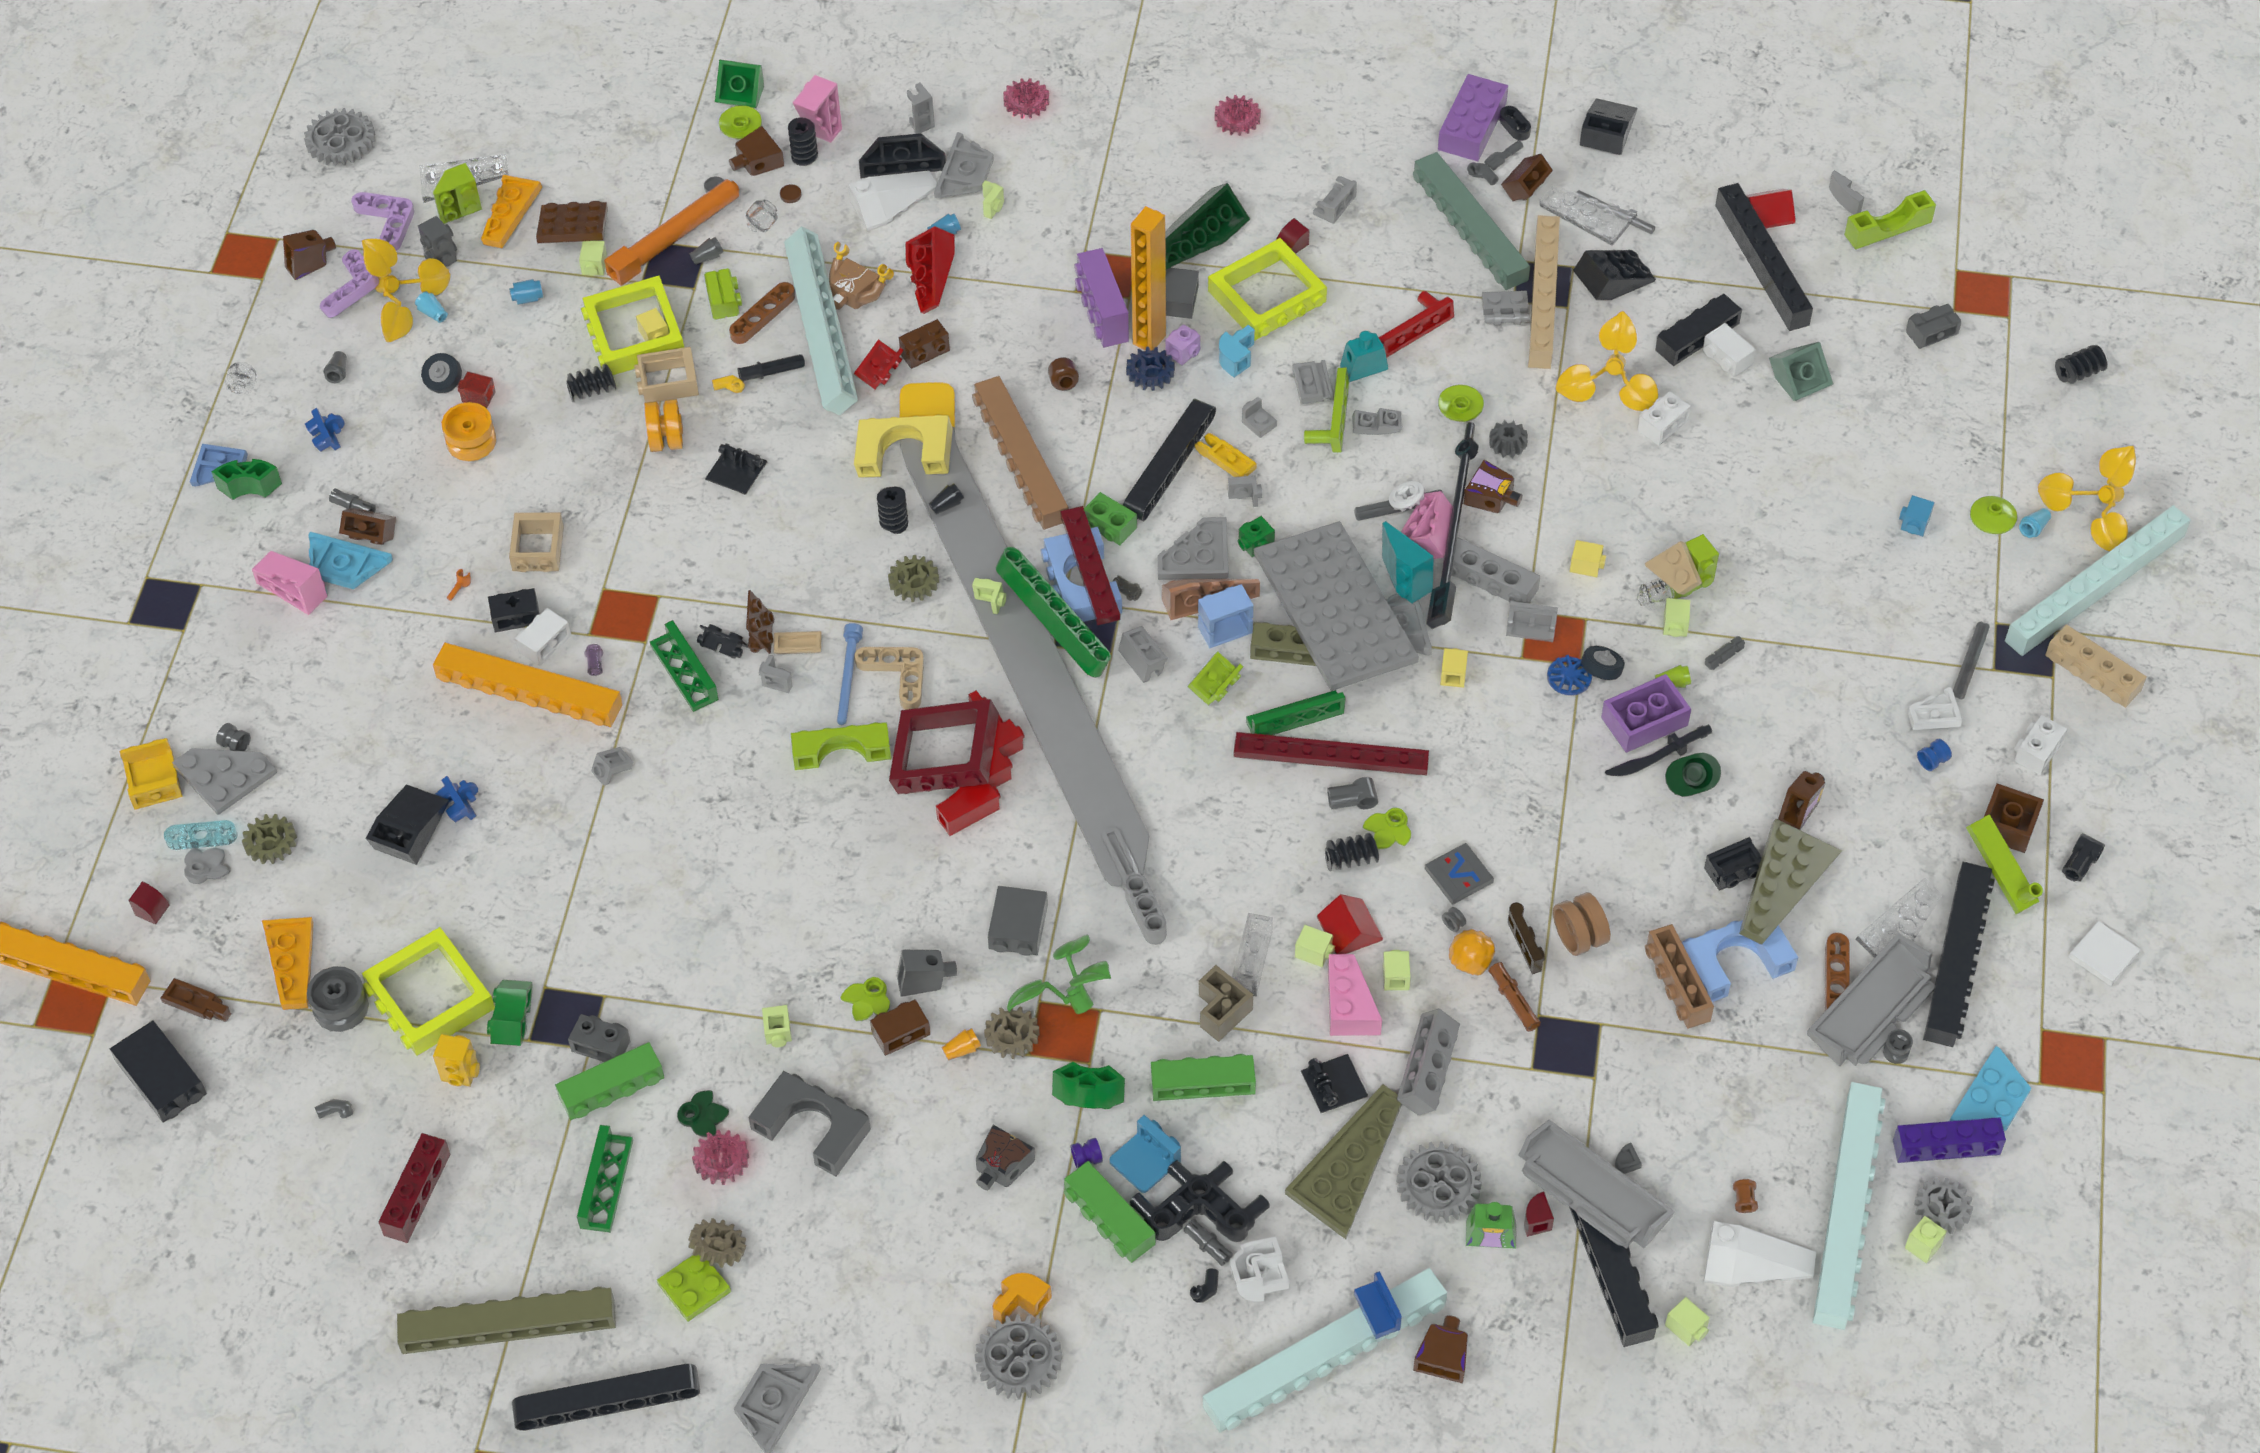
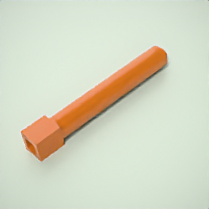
M725 179L631 247L623 246L604 260L607 275L620 286L624 285L641 272V266L739 197L738 185L734 181Z

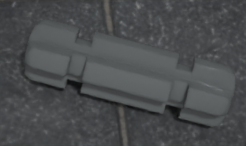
M1736 636L1730 640L1731 643L1728 642L1714 652L1715 655L1711 654L1706 657L1705 665L1710 670H1714L1719 664H1723L1734 656L1735 652L1744 649L1745 641L1740 636Z

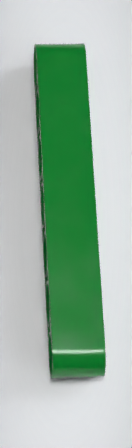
M1014 547L1005 548L995 567L997 573L1082 670L1091 677H1100L1111 659L1110 652L1021 551Z

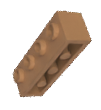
M1673 924L1649 931L1647 944L1645 945L1646 955L1649 959L1653 960L1657 977L1660 980L1663 979L1666 985L1667 997L1669 1000L1674 1001L1679 1020L1684 1021L1687 1029L1711 1022L1714 1005Z

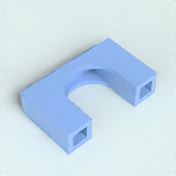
M1098 527L1091 528L1100 557L1104 559V544ZM1067 534L1045 538L1044 548L1041 549V556L1043 562L1048 563L1049 567H1046L1049 581L1053 580L1054 585H1052L1053 589L1083 622L1094 620L1095 616L1085 587L1072 583L1066 577L1067 572L1077 565ZM1116 581L1109 582L1121 614L1122 598Z
M1743 920L1733 921L1726 927L1718 930H1709L1702 936L1688 938L1682 942L1712 1002L1727 997L1731 983L1716 957L1725 948L1741 946L1752 950L1760 957L1772 979L1795 971L1798 956L1779 925L1762 945L1739 934Z

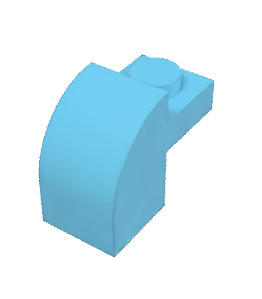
M1249 325L1242 330L1236 331L1233 336L1225 332L1219 340V363L1234 378L1251 366V351L1248 348L1254 345L1255 330Z

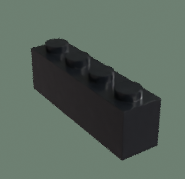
M1724 293L1717 298H1712L1702 308L1695 309L1691 315L1678 320L1669 329L1662 330L1657 336L1655 351L1672 366H1675L1703 348L1705 336L1722 324L1726 323L1731 329L1739 325L1742 309Z

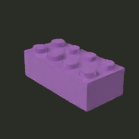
M1467 74L1439 131L1438 150L1479 162L1500 118V110L1507 103L1508 85Z
M1103 248L1078 253L1077 263L1074 264L1078 277L1075 278V285L1077 291L1082 292L1081 300L1083 306L1088 308L1090 324L1094 323L1096 340L1100 339L1103 348L1129 342L1128 310Z

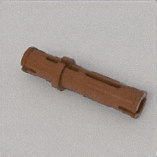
M1502 962L1492 965L1488 971L1498 984V991L1501 995H1505L1526 1031L1530 1032L1538 1028L1541 1022L1519 991L1517 981L1511 978Z

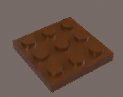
M591 201L589 203L569 202L567 204L547 203L546 205H541L536 233L537 244L603 240L608 212L607 202Z

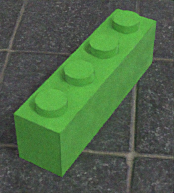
M650 1042L561 1081L555 1084L558 1097L571 1121L576 1118L585 1117L589 1112L600 1107H607L617 1099L631 1096L637 1090L646 1086L657 1084L660 1080L664 1079L662 1065Z
M1236 1054L1230 1057L1210 1056L1199 1059L1187 1057L1182 1060L1160 1059L1151 1062L1153 1101L1255 1095L1256 1079L1253 1055Z
M1089 1161L1064 1178V1194L1071 1203L1075 1202L1080 1207V1211L1086 1220H1092L1097 1225L1100 1235L1104 1239H1110L1114 1244L1116 1252L1122 1258L1126 1257L1132 1263L1156 1245L1155 1232Z

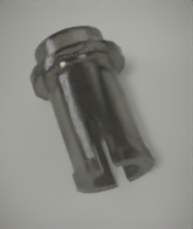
M1120 575L1113 579L1117 583L1119 592L1124 594L1129 601H1136L1140 598L1142 589L1139 584H1133Z

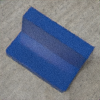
M1380 1271L1374 1273V1282L1354 1289V1296L1375 1339L1399 1331L1402 1316Z

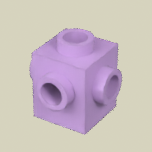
M1184 324L1177 330H1173L1169 337L1165 339L1166 355H1171L1172 359L1181 365L1185 364L1190 358L1197 356L1201 349L1200 335L1197 331L1190 329Z

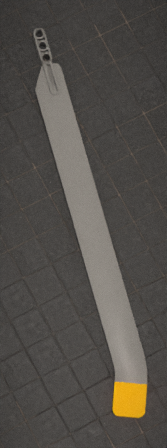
M943 382L906 384L900 390V418L948 415L953 428L948 474L926 475L921 462L923 443L912 438L900 439V448L907 470L1105 881L1111 886H1123L1126 901L1145 940L1150 944H1160L1166 939V919L1146 878L1143 876L1149 834L1049 631L996 571L995 567L1007 546L958 449L955 440L954 389L951 385ZM954 483L961 491L964 499L960 501L961 504L936 515L930 508L929 503L947 485L950 486ZM975 578L990 579L1002 583L1003 591L1006 593V603L1004 607L1000 608L998 614H993L991 602L975 599L972 587Z

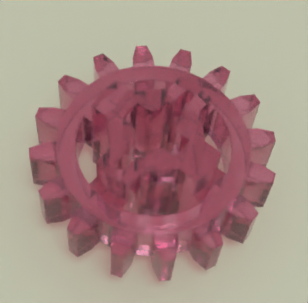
M1021 78L1020 83L1012 81L1013 86H1006V91L1003 92L1004 107H1007V112L1013 111L1014 117L1020 114L1021 119L1025 115L1032 118V114L1040 116V110L1046 111V106L1049 105V90H1046L1045 84L1040 86L1039 80L1033 83L1032 78H1029L1027 82Z
M1234 95V99H1230L1227 96L1226 102L1220 100L1219 106H1215L1214 121H1217V127H1222V132L1229 130L1230 135L1237 132L1241 136L1243 131L1249 134L1250 129L1256 130V124H1260L1261 109H1258V103L1253 104L1252 98L1245 100V95L1241 98Z
M717 1130L716 1136H712L708 1132L707 1140L699 1139L700 1147L693 1148L695 1156H692L696 1173H701L703 1181L710 1177L711 1184L713 1185L717 1180H720L721 1184L725 1185L728 1178L735 1182L734 1175L742 1176V1168H748L747 1159L750 1157L749 1151L746 1150V1142L740 1140L739 1134L732 1137L730 1130H727L725 1135H721L720 1130ZM720 1152H722L723 1156L721 1163L719 1162Z

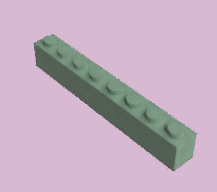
M1435 152L1416 160L1413 171L1414 180L1420 183L1426 195L1433 199L1438 210L1447 217L1450 225L1458 230L1460 237L1466 240L1475 255L1477 254L1482 260L1484 267L1491 271L1496 282L1501 284L1505 290H1508L1528 281L1530 265L1439 153Z

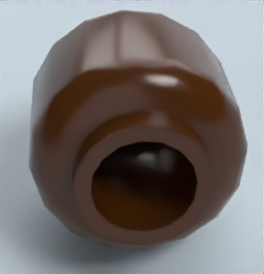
M1060 357L1050 363L1048 375L1055 389L1067 391L1076 386L1079 381V374L1075 363L1071 359Z

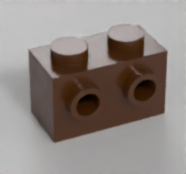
M1542 153L1524 158L1501 185L1512 201L1520 199L1524 201L1533 195L1534 191L1544 183L1553 170Z
M936 319L900 336L899 348L904 349L901 353L902 358L912 369L949 352V333L940 321Z
M357 508L343 510L339 534L348 535L350 539L354 540L367 539L370 540V543L384 545V542L393 540L396 517Z
M916 999L910 1002H903L897 1008L886 1013H879L870 1020L871 1032L885 1056L931 1035L929 1021Z

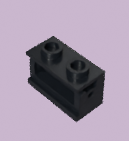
M1748 837L1708 854L1704 869L1719 891L1725 888H1733L1743 880L1756 878L1761 855L1752 843V839Z

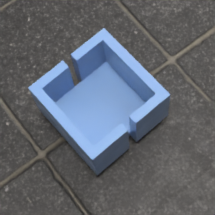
M1242 584L1228 587L1224 591L1213 595L1209 594L1198 599V628L1209 648L1253 633V603Z

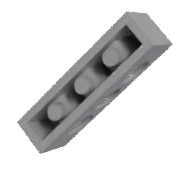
M1457 537L1451 576H1456L1470 585L1477 586L1488 591L1491 595L1503 598L1510 603L1511 601L1530 603L1539 589L1540 575Z
M1439 1008L1421 1014L1397 1097V1101L1417 1115L1436 1110L1441 1090L1445 1083L1448 1065L1451 1062L1454 1044L1458 1037L1460 1023Z

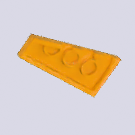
M508 175L502 176V186L498 188L496 194L498 197L497 201L492 205L491 218H488L481 237L483 245L503 248L541 191L542 185L540 181Z
M312 917L262 920L282 1009L308 1008L307 989L310 983L314 924Z

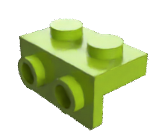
M1217 651L1187 687L1209 706L1214 700L1217 702L1222 700L1228 693L1225 688L1229 684L1233 686L1241 677L1239 672L1244 666L1239 664L1235 667Z

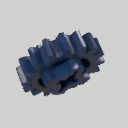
M1148 346L1146 351L1137 349V355L1131 353V359H1127L1126 375L1129 376V382L1134 381L1135 387L1142 385L1143 390L1151 387L1152 391H1155V386H1159L1162 389L1164 388L1163 383L1170 384V378H1174L1175 362H1172L1171 355L1166 356V350L1158 352V347L1150 350Z

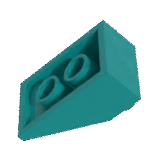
M1387 521L1383 522V562L1399 596L1413 604L1432 592L1434 556Z

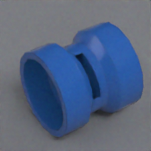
M1936 739L1930 743V747H1924L1917 752L1920 764L1927 771H1933L1939 767V763H1945L1952 757L1950 747L1942 739Z

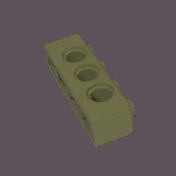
M1254 622L1250 659L1316 666L1294 626Z

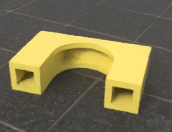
M949 416L860 419L854 466L858 477H881L883 456L886 449L892 443L905 438L916 439L923 443L921 462L926 475L948 474L953 431Z

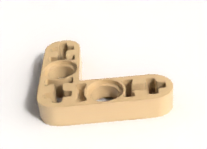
M861 647L855 652V664L862 671H901L899 699L903 709H914L921 705L924 659L920 649L914 647ZM889 655L896 658L891 663L883 661V658ZM911 657H916L915 662H910ZM914 675L918 677V680L910 683L905 678ZM909 691H913L912 701H907Z

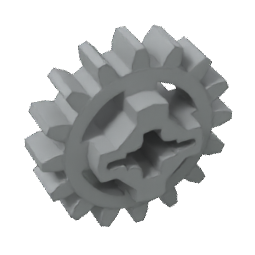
M1934 1178L1933 1185L1926 1181L1924 1187L1919 1188L1914 1201V1205L1917 1206L1915 1214L1922 1215L1921 1219L1926 1216L1943 1229H1947L1950 1234H1953L1955 1227L1958 1230H1962L1964 1223L1968 1224L1973 1211V1206L1970 1205L1972 1197H1965L1966 1188L1958 1189L1959 1182L1956 1181L1951 1185L1948 1178H1945L1944 1183H1940L1938 1178Z

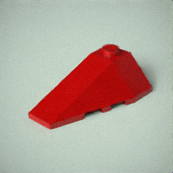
M936 226L905 242L906 265L908 268H911V282L916 285L915 295L920 313L923 314L939 306L955 255L954 234Z

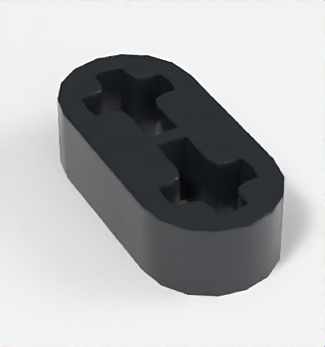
M1503 107L1500 110L1499 118L1502 126L1514 139L1520 141L1527 140L1531 133L1530 122L1516 107Z

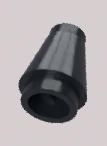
M953 483L950 486L947 485L929 503V506L937 515L961 504L960 501L964 499V496Z

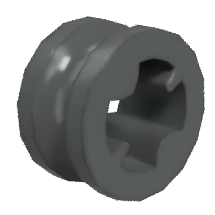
M1451 907L1448 912L1442 915L1444 924L1453 932H1457L1460 927L1466 924L1464 915L1455 907Z

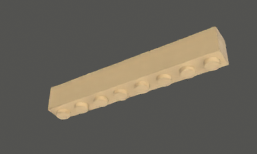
M1538 215L1529 368L1551 369L1560 217Z

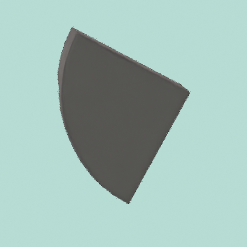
M1632 1143L1625 1145L1616 1158L1615 1168L1623 1174L1638 1170L1642 1166Z

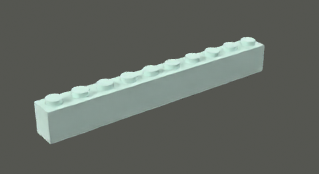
M801 226L784 241L786 255L790 265V272L800 307L822 406L827 411L841 415L857 402L858 398L818 234Z
M2174 505L2010 624L2005 642L2021 656L2025 655L2185 537L2191 519Z
M1851 1082L1848 1091L1813 1316L1814 1324L1845 1330L1847 1321L1853 1320L1855 1305H1850L1851 1297L1856 1298L1859 1283L1854 1281L1855 1273H1860L1862 1258L1857 1256L1858 1250L1863 1251L1865 1235L1861 1234V1229L1867 1226L1869 1212L1864 1211L1865 1204H1870L1872 1189L1868 1188V1182H1873L1876 1166L1871 1165L1872 1158H1877L1879 1143L1874 1142L1875 1136H1880L1882 1121L1878 1120L1879 1113L1883 1114L1886 1100L1881 1098L1882 1088Z
M1430 1268L1389 1290L1402 1316L1400 1330L1408 1325L1410 1327L1415 1326L1424 1316L1441 1311L1446 1304L1447 1291ZM1359 1307L1203 1395V1408L1219 1432L1226 1429L1232 1430L1241 1423V1420L1248 1416H1257L1264 1410V1407L1271 1403H1280L1287 1397V1394L1294 1390L1300 1391L1306 1388L1313 1379L1327 1376L1334 1367L1350 1363L1357 1354L1363 1351H1371L1377 1346L1378 1342L1385 1338H1394L1399 1334L1400 1330L1375 1339Z

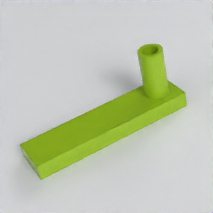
M1347 368L1337 369L1331 430H1305V444L1331 443L1333 453L1342 452L1349 391Z
M1990 814L1967 826V831L1988 867L1992 868V874L2015 914L2040 902L2037 897L2043 893L2042 886L2036 882L2029 884Z

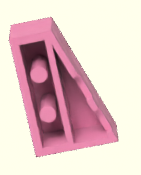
M814 75L793 101V105L800 117L810 119L814 123L816 137L831 143L842 130L837 83Z
M1441 491L1425 493V498L1420 501V505L1416 506L1401 532L1432 554L1434 559L1444 558L1453 506Z
M270 551L252 568L257 584L308 615L328 597L319 568Z

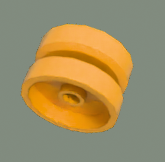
M677 399L665 400L663 404L664 415H661L660 406L657 401L645 402V419L650 452L663 450L664 436L667 437L668 447L671 450L683 449V424Z
M466 402L451 407L444 414L441 421L447 450L453 457L463 461H475L487 456L494 449L496 434L491 414L486 407L478 403Z

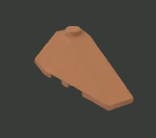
M1182 579L1170 581L1162 585V601L1170 620L1197 614L1198 599L1209 594L1213 595L1224 591L1228 587L1242 584L1250 599L1260 597L1259 579Z

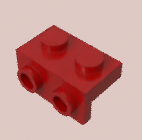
M878 339L856 369L854 375L876 390L880 383L885 385L892 374L889 373V370L891 368L896 369L903 359L900 355L904 349L900 347L895 352Z

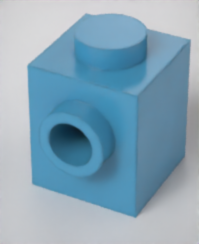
M1912 495L1908 507L1903 506L1899 520H1903L1901 530L1923 537L1935 502Z

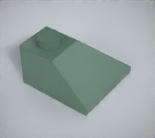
M1820 342L1788 349L1769 358L1775 379L1793 401L1833 385Z

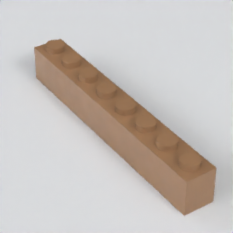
M1000 376L975 383V393L972 394L973 402L976 407H980L983 422H988L992 439L998 441V450L1001 456L1005 455L1009 472H1014L1018 489L1022 488L1024 492L1025 503L1027 506L1031 505L1035 522H1040L1043 530L1063 524L1060 511L1067 510L1069 507Z

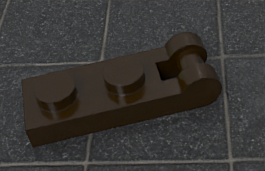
M1515 902L1509 907L1508 925L1531 973H1539L1542 971L1543 961H1545L1544 951L1535 942L1533 928L1527 926L1523 917L1524 906L1521 903Z

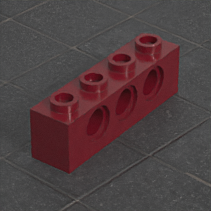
M421 1133L378 1221L385 1237L405 1243L409 1242L451 1155L445 1139Z

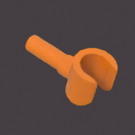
M459 569L456 572L457 582L447 596L448 600L451 601L459 589L470 585V572L464 577L463 569Z

